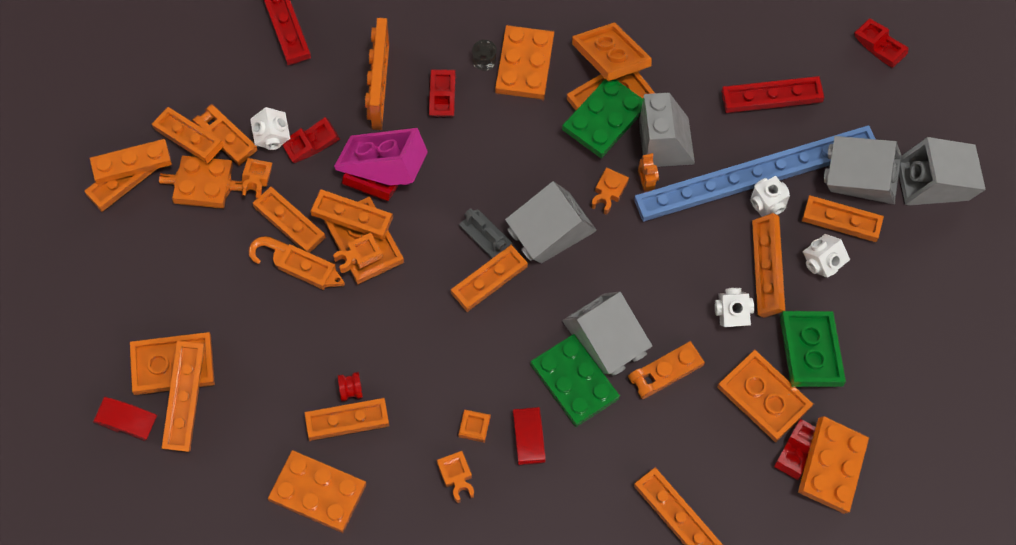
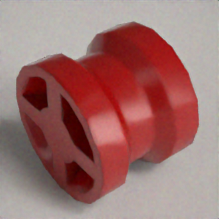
M354 372L351 376L337 375L341 401H347L349 397L363 398L359 372Z

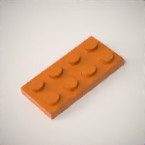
M377 18L376 27H372L371 30L373 49H370L369 52L371 71H368L367 74L369 93H366L365 108H367V120H371L372 130H382L390 45L387 18Z

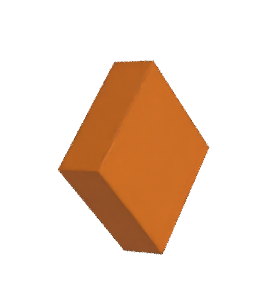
M464 409L459 438L485 443L491 415Z

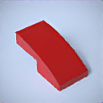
M871 18L854 32L856 39L869 52L891 68H894L908 54L907 46L890 37L889 29Z
M431 70L429 116L454 117L455 70Z
M324 117L306 131L300 128L290 135V139L282 145L291 161L296 163L328 148L339 141L340 137L329 119Z
M104 397L93 422L115 432L122 431L146 441L157 415L139 407Z
M540 407L513 409L518 465L545 463Z
M800 419L774 467L799 480L806 465L816 427Z

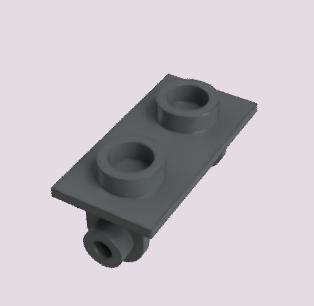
M470 208L464 214L466 219L459 226L491 258H494L512 245V242L478 209L473 210Z

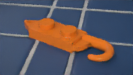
M267 236L259 237L250 244L249 256L257 264L261 261L256 256V249L260 246H266L275 250L273 261L280 271L322 290L326 287L345 285L343 279L336 271L335 264L291 244L287 245Z

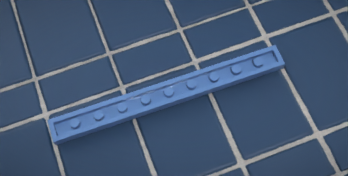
M869 125L835 135L875 139ZM834 136L635 195L634 201L644 222L753 189L754 185L764 178L769 180L777 176L779 180H783L826 167L831 162V159H828V148L830 144L834 143Z

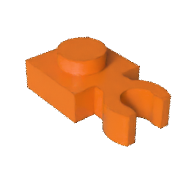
M653 153L642 155L639 163L638 173L644 193L655 190L656 181H659L657 165L653 163Z
M247 158L242 174V195H246L247 191L252 189L256 191V198L261 196L262 186L267 187L273 163Z
M606 167L595 188V192L598 195L592 200V209H595L598 203H604L606 206L603 214H608L611 209V199L616 202L619 201L629 182V177Z
M371 232L347 243L349 251L341 250L333 255L335 262L340 259L346 260V263L339 266L341 273L349 271L355 263H357L359 268H363L383 258V253Z
M463 451L438 459L437 465L446 488L454 485V500L457 503L461 502L459 492L462 490L468 491L470 498H474V489L471 484L466 482V480L472 478V474Z

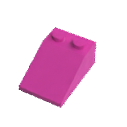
M418 128L352 135L348 139L334 167L337 171L387 185H408L414 182L428 151Z

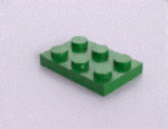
M605 79L562 125V130L602 159L640 117L643 98L616 79L610 81Z
M782 311L780 321L791 387H843L846 379L833 311Z
M575 334L536 357L530 363L575 427H578L620 399L618 392Z

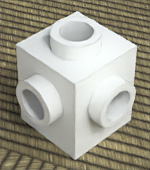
M265 107L250 119L256 146L264 147L268 150H276L290 139L285 112Z
M774 176L769 180L764 178L754 185L750 201L761 217L771 213L778 215L786 209L790 193L785 183L780 182L777 176Z
M827 234L814 240L803 251L807 260V268L812 273L827 278L837 273L839 268L850 261L842 240Z
M726 288V293L718 294L719 300H715V314L720 316L721 326L751 325L750 314L754 313L753 298H749V293L741 292V288ZM736 303V308L732 310L733 305Z

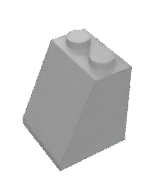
M670 93L644 94L639 120L643 155L653 153V163L657 167L694 164V153L687 115Z
M834 136V143L830 144L828 148V159H831L830 168L825 169L824 183H827L830 192L895 204L902 158L897 141Z
M927 137L902 155L899 177L905 205L970 201L986 190L975 144Z
M554 181L505 219L510 226L508 232L516 241L520 240L523 244L522 251L530 261L535 260L541 264L597 231L570 192Z
M621 292L604 293L562 320L572 335L575 334L604 374L617 375L626 368L624 366L631 360L636 362L647 355L646 350L652 347Z

